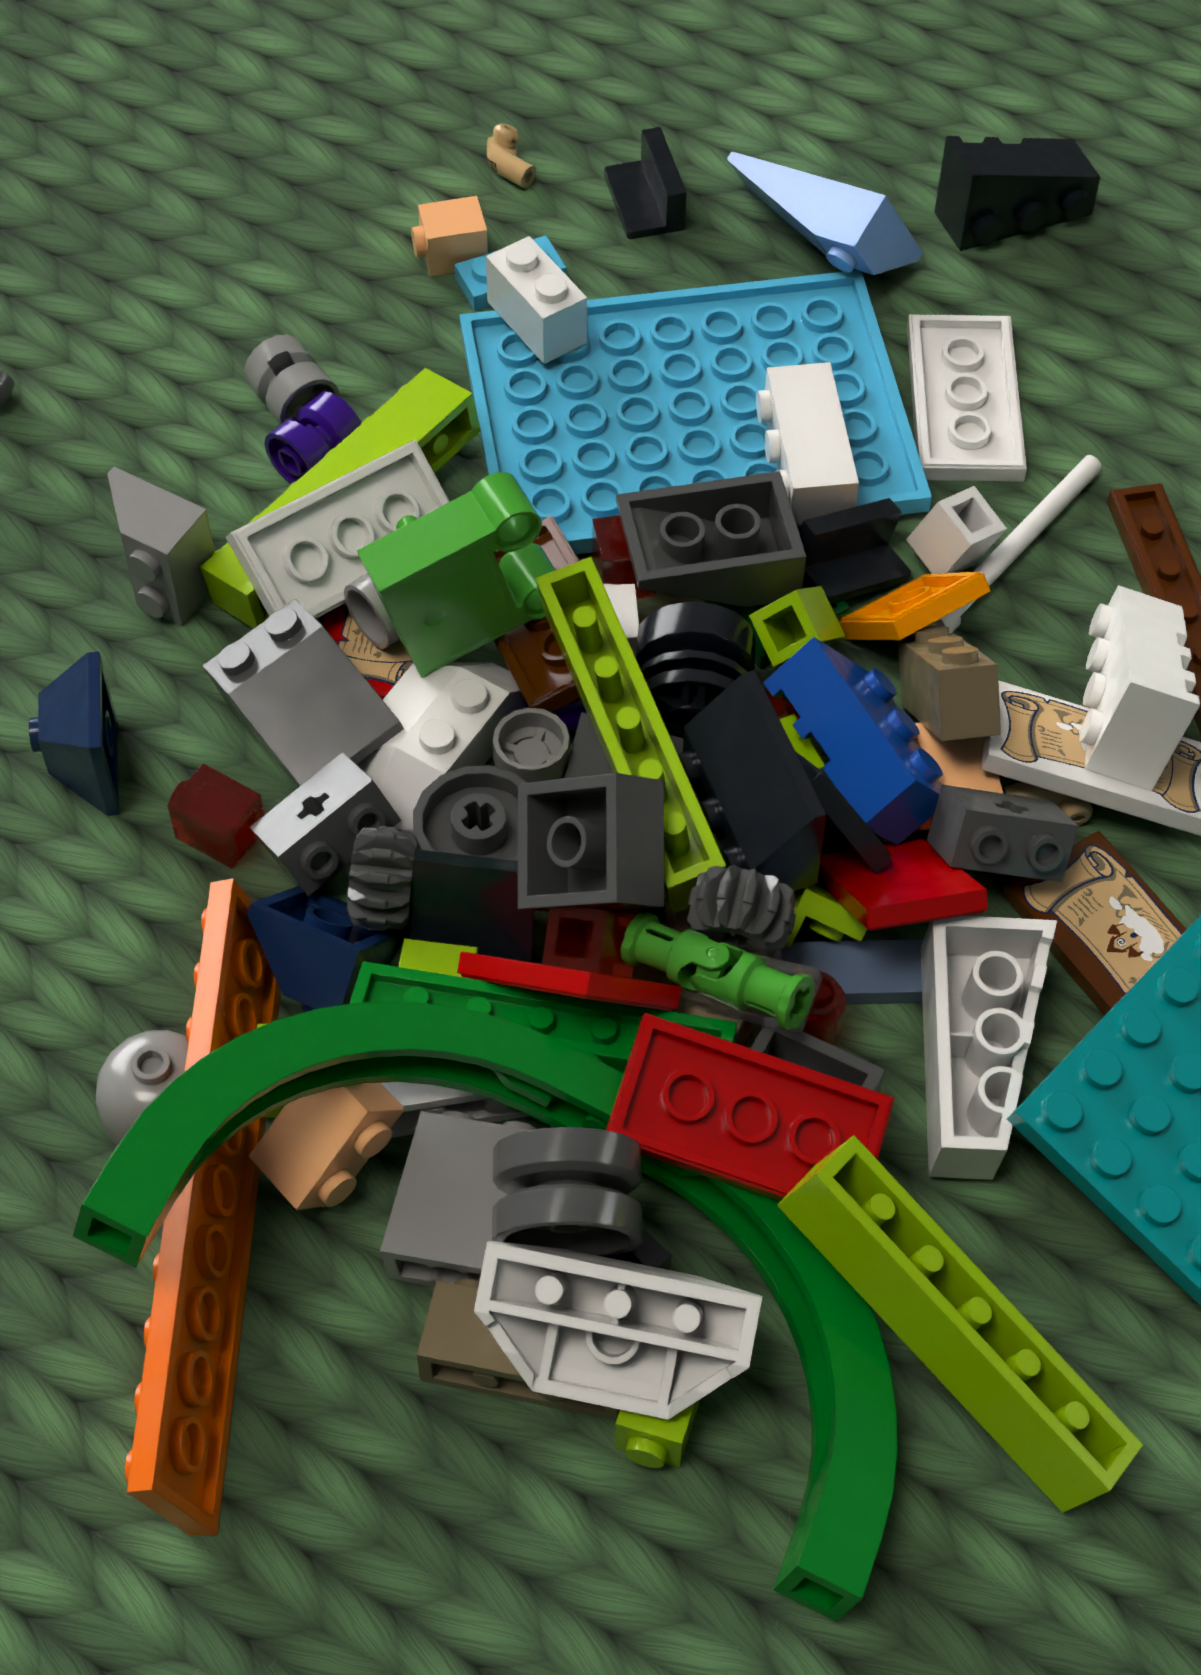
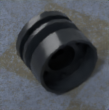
M690 601L670 604L650 613L638 627L635 657L669 735L683 738L684 726L743 673L755 669L756 637L751 625L739 614L711 603Z

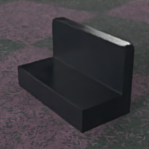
M661 127L644 129L641 133L640 161L610 165L604 168V178L628 239L685 230L687 192Z
M890 498L804 520L799 530L806 554L804 582L809 588L822 586L830 604L907 582L911 570L889 546L890 539L902 514L901 510Z

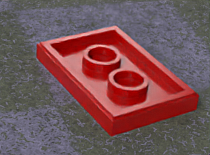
M924 839L901 842L898 846L894 843L884 845L892 856L890 858L893 861L878 874H875L848 851L821 855L818 883L869 931L983 913L984 910H988L987 889L961 868L950 867Z
M462 951L460 952L457 973L461 974V977L667 1011H673V1008L678 1009L681 986Z

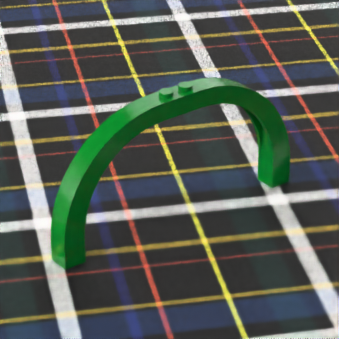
M404 1001L361 1002L314 1009L279 1019L240 1035L202 1057L169 1083L143 1110L112 1153L82 1202L73 1237L137 1268L194 1173L221 1145L242 1128L268 1112L299 1098L322 1091L363 1083L405 1082L431 1084L463 1090L496 1100L528 1114L553 1128L580 1127L606 1130L624 1073L605 1064L602 1059L590 1052L579 1051L527 1026L486 1013L440 1004ZM642 1155V1172L674 1190L700 1209L746 1255L769 1287L787 1321L799 1352L807 1383L811 1411V1458L807 1487L799 1516L773 1590L837 1622L863 1599L883 1537L894 1489L897 1461L896 1404L890 1365L873 1311L861 1295L777 1206L780 1201Z

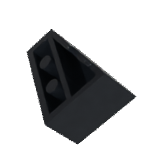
M946 136L934 213L959 251L1092 215L1101 177L1074 139L1023 138L1020 144H1005L998 137H985L982 143H964L960 136Z

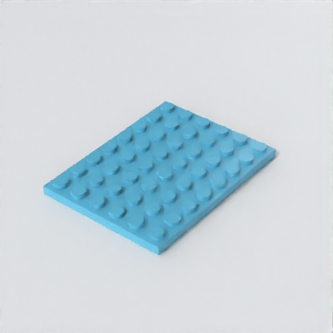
M853 270L851 273L843 271L587 300V344L545 364L542 363L495 310L459 314L461 337L480 426L479 434L487 476L496 472L512 474L530 500L541 521L549 516L554 517L575 554L628 548L616 505L617 494L778 471L776 462H767L765 431L769 430L767 423H759L756 409V393L759 390H765L766 370L768 367L831 363L859 480L856 507L890 498L901 510V515L930 511L932 495L862 271Z

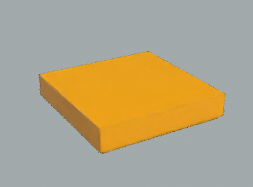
M980 572L924 574L842 617L839 624L846 636L844 637L845 640H901L991 592L985 574Z

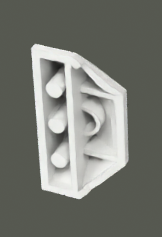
M451 662L422 678L415 665L412 664L383 699L385 704L401 722L404 730L356 765L375 782L400 817L401 821L394 826L397 828V831L413 833V810L422 791L440 775L464 766H484L493 754V735L496 726L503 717L513 711L525 709V698L511 672L493 662Z
M488 1241L474 1312L483 1325L487 1326L502 1351L531 1391L669 1420L750 1367L763 1296L696 1275L561 1248Z

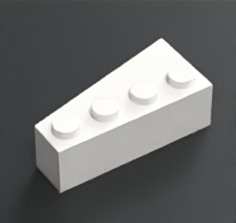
M1118 585L1109 604H1099L1090 624L1089 635L1096 639L1087 658L1086 670L1092 671L1093 674L1089 679L1083 697V705L1090 707V710L1083 722L1079 741L1087 744L1084 769L1152 791L1197 712L1200 701L1198 695L1189 693L1193 691L1196 679L1193 672L1186 670L1191 660L1190 648L1184 647L1187 639V630L1182 606Z
M959 916L934 920L929 923L921 945L929 1177L993 1180L1007 1152L1012 1124L1007 1118L1017 1107L1023 1079L1022 1073L1027 1051L1031 1044L1035 1024L1034 1018L1039 995L1043 988L1047 958L1057 920Z

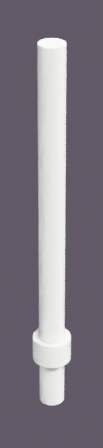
M1092 455L1085 456L973 572L984 573L990 586L1102 470L1101 462ZM976 600L926 627L945 626L949 627V633H953L961 624L960 616Z

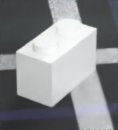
M530 236L486 256L488 303L543 364L587 344V297Z

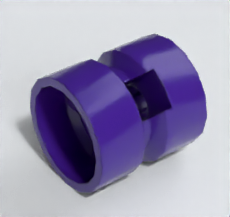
M323 391L300 408L296 418L291 417L285 420L266 436L264 441L266 453L278 473L291 485L324 458L328 451L335 448L362 422L354 410L342 398L331 392Z

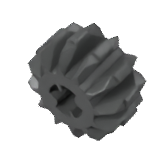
M379 826L378 829L363 827L354 840L353 854L351 855L347 893V911L353 925L367 926L368 930L387 931V929L402 930L409 922L411 916L413 858L418 849L417 840L412 832L397 831L395 827Z
M736 865L729 866L728 869L720 866L709 867L707 872L698 874L696 885L691 888L687 907L690 908L687 921L690 924L691 930L702 933L718 943H727L752 954L754 952L764 955L772 954L776 950L786 947L788 935L792 934L796 918L794 913L796 900L793 898L794 890L787 884L779 883V879L775 875H763L758 873L755 868L746 870Z

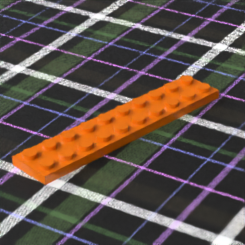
M233 878L210 883L208 905L201 917L203 941L200 962L194 968L196 992L193 1013L186 1025L188 1050L185 1071L202 1057L229 1041L257 1029V1024H269L278 1020L281 990L247 916L250 903L253 901ZM262 1117L245 1126L227 1140L194 1173L164 1220L160 1252L155 1256L153 1262L155 1288L151 1316L147 1319L144 1326L146 1353L142 1382L138 1384L134 1397L137 1418L133 1447L128 1453L125 1462L126 1492L188 1535H218L260 1175L259 1167L251 1160L249 1155L264 1136L266 1118Z

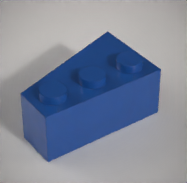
M813 637L763 682L773 697H781L793 705L801 717L793 724V727L804 740L814 735L829 759V762L822 767L823 770L874 833L898 846L934 815L942 786L938 779L943 775V772L933 757L920 748L915 739L920 734L918 727L895 704L893 697L897 695V691L891 681L881 671L873 668L869 672Z

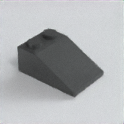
M780 471L616 495V505L639 589L751 607L771 604L803 587L806 554Z
M297 599L272 613L267 620L235 643L226 646L218 655L203 665L231 711L299 787L342 752L357 764L404 730L398 718L325 628Z

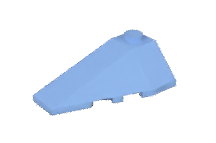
M731 152L728 156L727 161L746 187L825 254L826 259L839 270L851 273L855 269L876 275L918 262L923 255L919 245L886 195L736 152Z

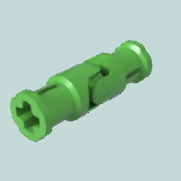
M648 912L644 914L639 913L632 919L626 929L621 945V958L625 964L632 967L644 964L664 972L669 982L692 991H699L706 997L745 1012L750 1008L776 1018L779 1027L787 1030L798 1028L804 1021L814 996L815 982L813 977L803 973L791 976L767 966L765 958L727 943H718L709 939L708 936L691 929L683 933L660 924L658 917Z

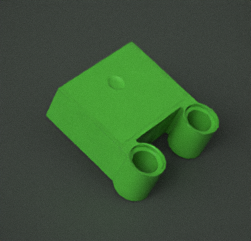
M496 472L480 480L470 492L418 519L413 515L404 516L397 522L395 531L357 550L372 584L421 678L530 620L546 618L536 578L556 569L543 548L538 544L532 543L542 528L541 518L512 474ZM497 550L507 552L498 564L494 552Z

